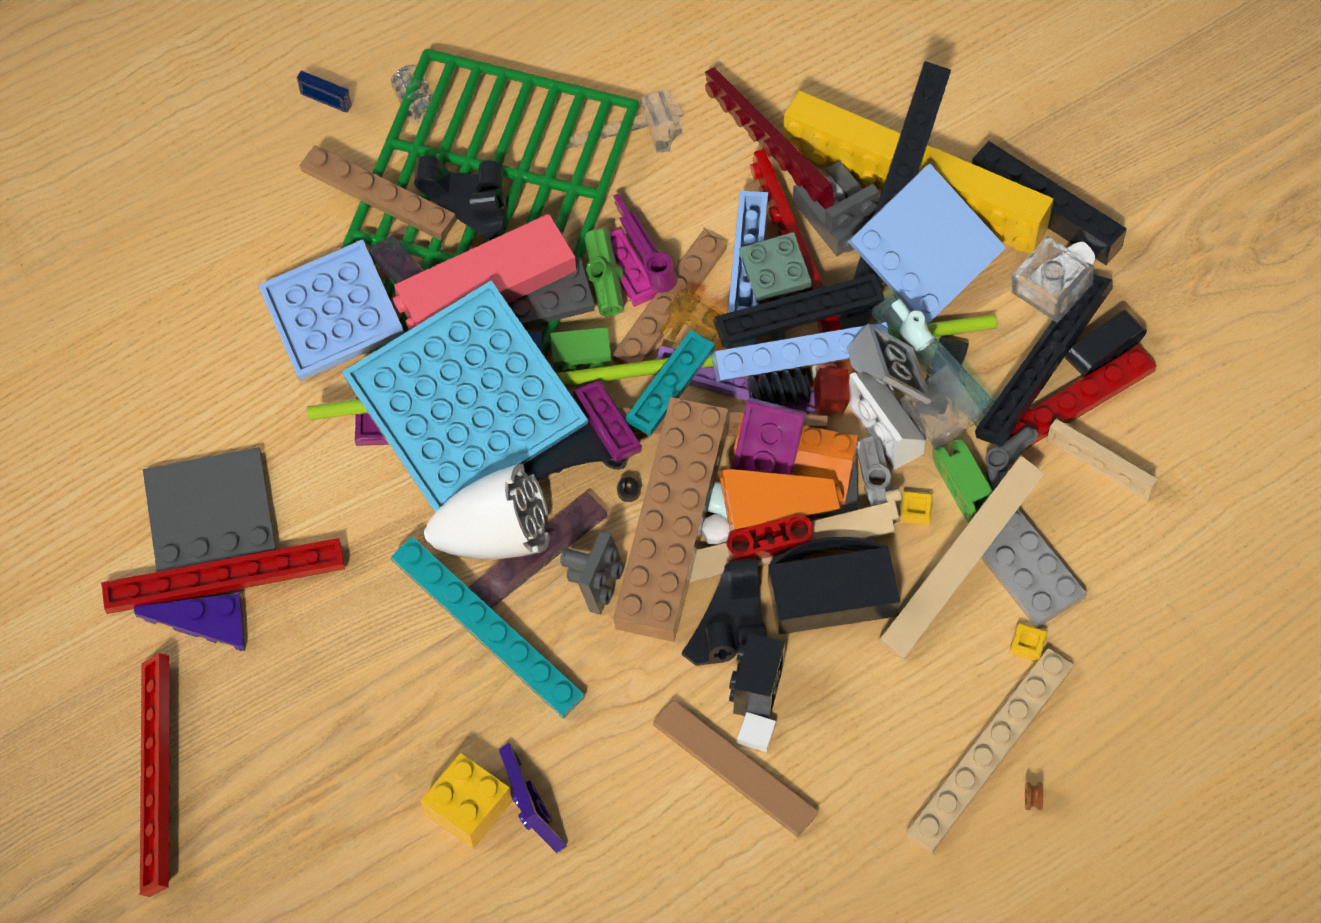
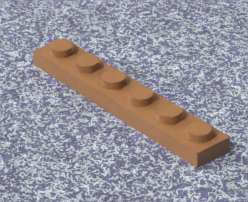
M317 145L312 147L299 165L302 172L441 241L457 220L455 213Z
M704 231L701 232L675 268L678 279L676 286L670 291L658 292L614 351L613 361L619 364L642 362L648 359L727 249L726 242Z

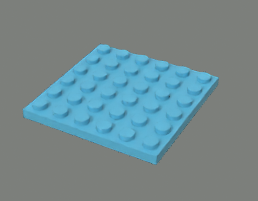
M492 281L487 282L342 371L343 377L434 512L449 498L469 484L498 470L517 464H525L588 424V419Z

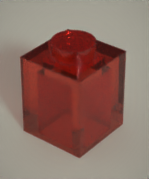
M836 366L819 368L813 380L815 412L843 414L850 402L848 369H839Z

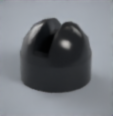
M625 476L620 479L617 484L618 497L624 502L637 500L641 490L636 478ZM626 484H631L630 493L625 492Z

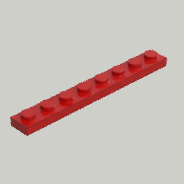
M764 149L755 151L753 164H750V170L753 179H758L760 182V192H768L771 221L773 224H778L780 229L778 230L779 236L794 232L810 276L811 287L802 289V291L806 290L807 292L824 287L767 154ZM837 316L817 321L819 333L842 330Z
M340 538L101 582L104 610L106 614L132 610L135 606L180 601L344 570L345 565Z
M158 653L141 663L139 895L152 897L169 888L170 881L169 793L171 785L169 782V764L171 756L169 753V735L171 727L169 725V707L171 698L169 696V679L171 670L169 668V655Z

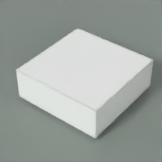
M746 712L737 738V744L767 753L776 727V721Z

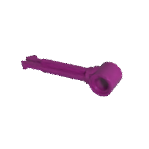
M619 193L613 195L614 203L622 215L619 220L643 258L644 270L650 287L656 292L670 291L676 286L678 281L671 256L656 249L634 211L631 213L628 211Z

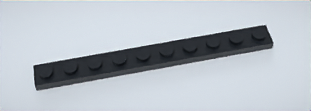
M924 61L874 215L918 174L951 69ZM860 256L853 279L875 273L881 288L883 280ZM875 305L841 314L839 322L842 330L866 326L870 323Z

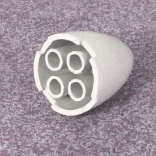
M517 464L484 476L449 498L427 522L424 535L429 545L452 555L475 559L521 557L543 552L547 549L550 535L548 532L545 533L544 517L549 516L544 495L535 476H528L524 472V465Z

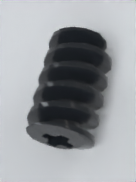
M798 367L794 368L792 376L788 370H783L781 379L775 371L771 372L769 380L765 374H760L758 383L752 375L747 378L749 398L773 404L780 400L782 405L787 407L788 398H791L796 406L799 404L800 396H803L806 403H810V385L806 370H804L803 375Z

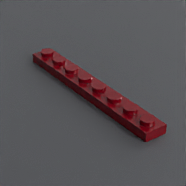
M715 67L705 71L707 81L705 90L711 99L715 98L725 113L729 112L733 116L739 127H744L750 138L754 142L757 141L763 147L765 153L769 157L772 156L777 161L779 167L792 176L797 186H802L807 191L813 202L817 201L825 210L835 205L832 184Z

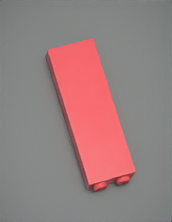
M547 214L395 284L396 296L393 297V301L399 313L405 312L408 318L405 321L408 329L411 330L489 281L494 283L508 304L575 272V256L550 214Z

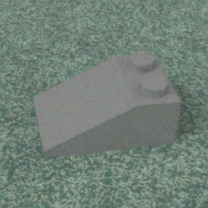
M868 323L847 347L851 366L859 373L865 372L873 376L882 385L888 384L907 395L929 404L932 400L914 348Z

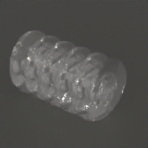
M407 65L394 73L391 85L400 104L408 89L415 86L419 88L407 96L408 99L413 100L409 107L407 120L413 125L421 124L426 110L434 106L433 104L429 105L433 91L430 90L425 75L423 80L410 83L411 79L416 75L414 71L417 65ZM439 108L435 120L440 117L441 108Z

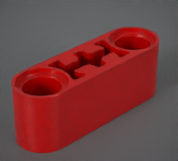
M795 515L735 530L727 538L728 554L731 559L755 557L756 560L780 555L797 545L813 540V525L808 517ZM796 527H804L808 530V533L801 538L792 535V531ZM784 530H786L787 541H784L782 535ZM772 535L774 543L769 544L766 536ZM757 537L759 548H755L753 538ZM739 541L749 544L748 549L744 552L735 551L733 546Z

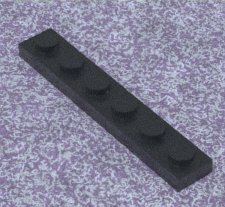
M874 273L715 316L713 322L721 344L724 347L882 304L885 298Z

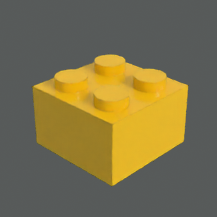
M460 753L423 796L421 803L426 816L474 849L512 803L510 787Z

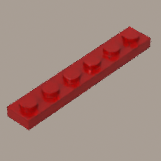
M1138 345L1027 411L1009 438L1024 428L1030 427L1038 432V438L1030 445L1032 446L1048 436L1050 426L1056 419L1069 424L1154 373L1157 365Z

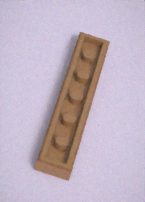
M673 700L653 721L654 727L797 838L817 817L818 811L676 701Z

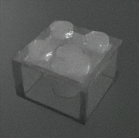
M1047 236L1012 274V293L1058 323L1093 284L1094 266Z
M948 365L925 380L932 400L929 404L907 394L899 399L934 448L944 447L985 417V413L953 369Z

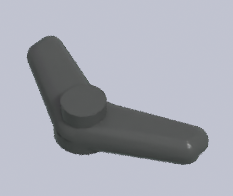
M1026 427L1009 438L1002 447L998 446L988 451L985 461L988 484L992 491L995 490L1007 474L1010 463L1038 438V432L1035 429Z

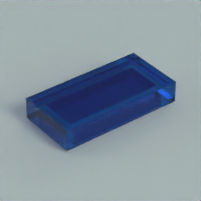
M302 70L298 74L297 82L301 95L347 113L352 104L348 89Z

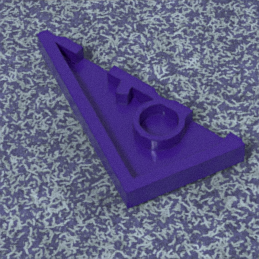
M240 593L134 607L136 617H140L146 622L165 624L173 627L175 631L194 637H204L207 641L213 643L219 641L234 646L235 650L245 651Z
M507 743L499 749L514 791L511 793V797L521 810V813L518 814L519 819L527 830L532 828L558 853L567 845L564 839L548 825L553 819L544 806L532 781L529 780L525 783L520 766L523 764L512 745Z

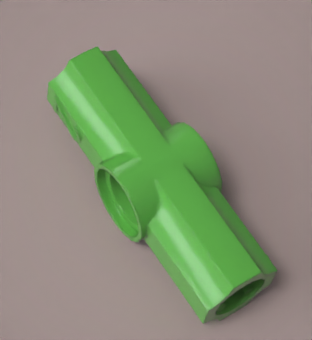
M591 230L586 233L585 237L589 258L586 266V276L594 284L599 314L605 317L622 313L624 308L620 288L623 270L619 264L615 263L609 230Z

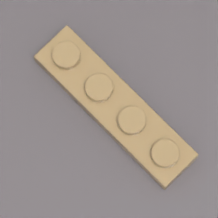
M1056 419L1050 426L1047 442L1147 502L1154 494L1158 479L1147 469L1135 466L1119 453H1113L1103 447L1098 440L1088 438L1078 432L1071 424L1063 423Z

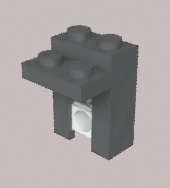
M841 161L826 168V172L829 175L826 179L832 184L835 205L826 210L817 201L813 202L802 186H793V203L836 257L844 252L848 253L854 250L848 243V240L874 216L879 200V190L875 185L871 184L863 189Z

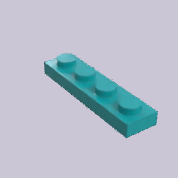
M690 330L626 415V422L651 436L666 416L670 397L679 398L715 350V344Z

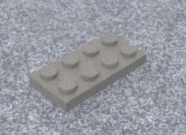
M1017 509L981 557L982 561L1036 628H1039L1086 598L1087 593L1019 509Z

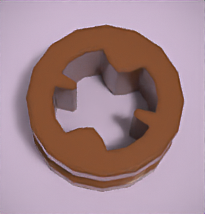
M1030 782L1025 783L1026 810H1030L1032 807H1036L1037 810L1043 809L1042 782H1038L1035 786L1031 785Z

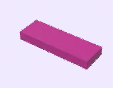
M622 228L610 232L615 263L619 264L623 270L620 285L633 307L652 300L658 292L650 287L644 265Z

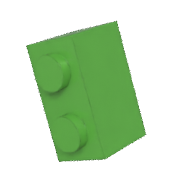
M608 327L550 333L555 373L612 366Z

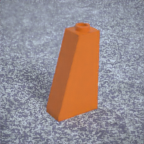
M726 469L718 473L730 532L795 515L807 517L840 509L839 503H842L841 489L839 485L835 486L834 479Z

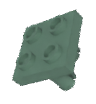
M794 232L739 248V254L756 303L771 298L773 300L788 297V293L811 287V279Z

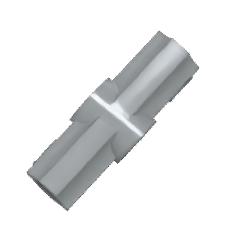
M863 438L858 442L857 456L864 481V492L868 497L869 506L871 507L887 503L884 492L893 489L891 473L887 468L880 438ZM880 479L884 483L882 485H874L871 481ZM900 517L899 520L893 521V525L900 521Z

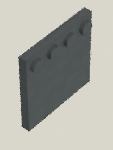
M259 447L143 469L157 572L276 550Z

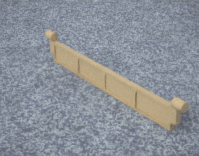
M900 489L884 492L887 503L811 521L814 533L813 540L827 537L869 539L895 532L893 521L899 520L895 502L902 500ZM796 527L792 531V535L798 538L804 537L808 533V530L804 527ZM784 530L782 535L784 541H787L786 530ZM772 535L766 536L768 543L773 544L774 539ZM757 537L753 538L755 548H759ZM739 541L734 544L733 549L737 552H744L748 549L749 544ZM727 543L697 550L689 583L723 574L728 560H732L728 554ZM779 555L756 560L757 566L771 563Z

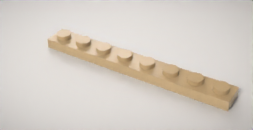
M1049 648L1045 651L906 833L907 838L930 854H933L1070 674L1074 666L1072 663Z

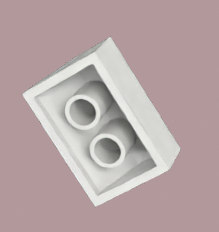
M854 372L850 374L847 405L869 436L880 438L884 456L893 470L924 455L925 442L927 441L926 435L920 426L916 427L907 407L904 404L900 405L896 400L893 388L888 384H880L873 376L867 373Z

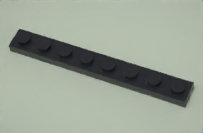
M1086 272L975 429L977 439L1001 447L1004 445L1067 355V352L1074 345L1113 289L1112 279Z

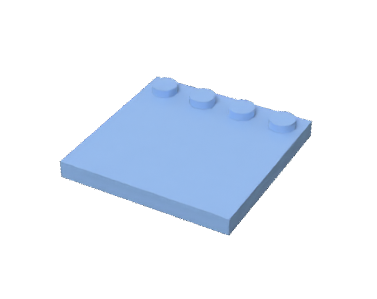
M930 163L848 240V243L911 311L923 313L926 324L930 323L1006 248Z
M363 240L258 285L299 381H303L385 345L404 334V330Z

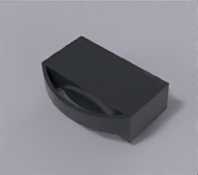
M855 537L821 538L802 543L787 550L768 565L767 580L778 635L898 616L900 607L899 593L889 547L883 544ZM827 550L856 551L851 553L797 560L803 556Z

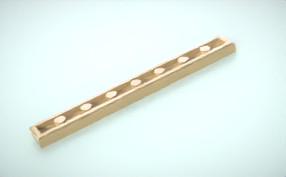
M1020 456L880 638L879 642L902 660L906 657L1043 477L1044 472L1024 457Z

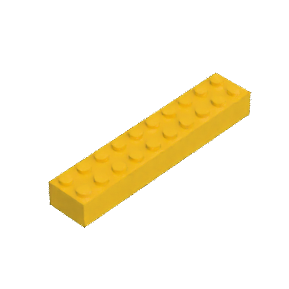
M800 90L784 114L783 136L803 156L812 159V161L819 165L828 167L841 161L855 179L862 181L868 186L874 184L876 188L882 190L900 133ZM927 145L919 172L930 163L1001 242L1013 246L1020 252L1034 255L1048 230L1053 198Z

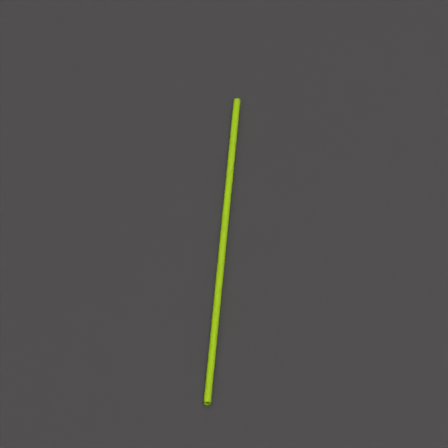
M995 315L927 323V327L934 337L996 329L997 320ZM900 327L888 329L889 335L900 341H905L900 333ZM711 355L701 368L713 367ZM669 358L556 374L564 386L593 383L598 380L602 382L655 375L659 373ZM359 399L307 406L309 421L368 413Z

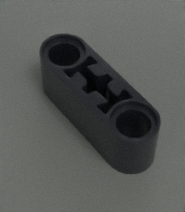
M1123 310L1077 342L1067 352L1065 359L1083 377H1086L1137 345L1146 335L1147 329L1128 310Z

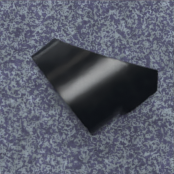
M421 156L416 159L414 185L421 193L438 206L455 213L456 219L488 240L494 239L504 230L506 199L502 192L504 167L501 163L492 160L483 161L479 164L477 174L450 172L439 159L433 156Z
M588 421L587 425L523 465L524 472L528 476L534 475L536 480L539 481L550 474L560 473L563 469L592 462H603L612 469H624L629 457L615 463Z
M755 557L728 560V563L725 565L711 603L692 638L682 651V656L695 666L723 663L732 660L738 654L740 643L746 644L749 633L767 637L765 623L762 621L759 577Z

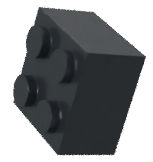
M749 633L746 644L740 643L737 654V671L733 670L729 689H731L729 701L734 702L733 714L745 716L746 712L768 719L771 718L784 668L785 641Z

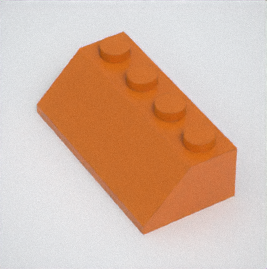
M742 414L740 424L735 439L731 469L733 466V461L735 457V452L737 448V443L739 439L744 414ZM803 426L792 475L834 479L835 486L839 485L841 489L842 504H845L857 457L859 436Z

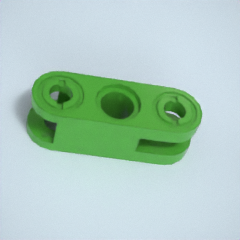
M957 439L951 442L953 455L949 456L946 449L940 446L932 450V456L938 472L964 518L969 523L993 491L962 439Z

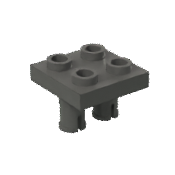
M602 531L599 532L589 554L565 548L560 558L561 566L568 567V581L578 583L589 611L600 615L604 606L610 603L613 594L612 588L616 579H620L624 568L612 535Z

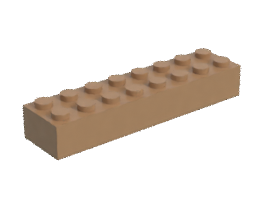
M670 397L613 617L616 630L675 642L702 534V526L706 518L729 425V412L727 408Z

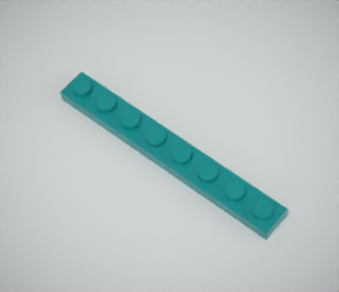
M413 536L391 556L392 562L562 719L585 698L584 693Z

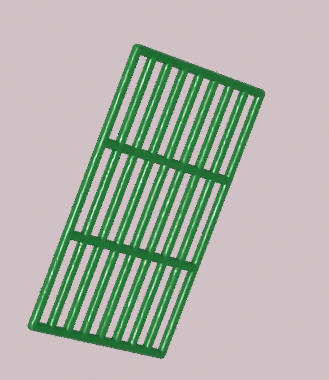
M428 48L424 49L372 173L383 177L394 149L409 153L396 185L404 189L408 186L416 166V159L420 156H433L439 159L444 166L446 162L461 166L459 173L470 174L472 169L478 170L479 164L485 160L477 159V155L507 80H512L523 84L492 161L503 165L533 86L549 89L518 169L503 165V177L513 179V182L506 197L504 230L495 238L505 233L524 182L540 186L525 224L540 218L551 189L566 192L555 221L562 235L577 195L593 200L573 251L575 258L581 257L582 260L587 249L585 243L586 233L594 230L640 106L639 101ZM430 61L445 64L414 142L398 139ZM456 67L471 70L440 148L425 146L424 144ZM481 74L496 76L497 78L466 155L450 152ZM559 92L573 95L574 99L545 174L540 175L529 172ZM585 99L601 102L571 182L556 179L557 171ZM611 105L626 108L627 110L597 189L581 185ZM421 193L420 197L430 201L427 196ZM360 201L340 249L356 241L363 240L364 243L371 245L368 252L374 266L382 248L397 251L384 284L387 295L391 299L395 289L394 285L398 282L408 255L424 258L418 272L419 274L432 268L435 261L443 263L469 251L476 231L466 226L455 255L439 250L443 240L441 241L435 237H432L428 248L413 244L419 229L408 225L402 241L388 238L387 235L394 217L386 213L382 217L376 234L361 231L370 205ZM402 312L399 321L404 333H406L408 327L405 320L408 318L405 312ZM560 319L547 322L544 328L541 353L545 358L551 345L550 333L556 332ZM382 345V346H380V347H378V348H376V349H373V351H377L378 349H380L381 347H383V346H385V345Z

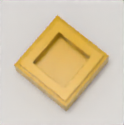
M903 491L900 522L930 525L933 494Z
M1018 623L1009 654L1038 662L1041 658L1048 631Z

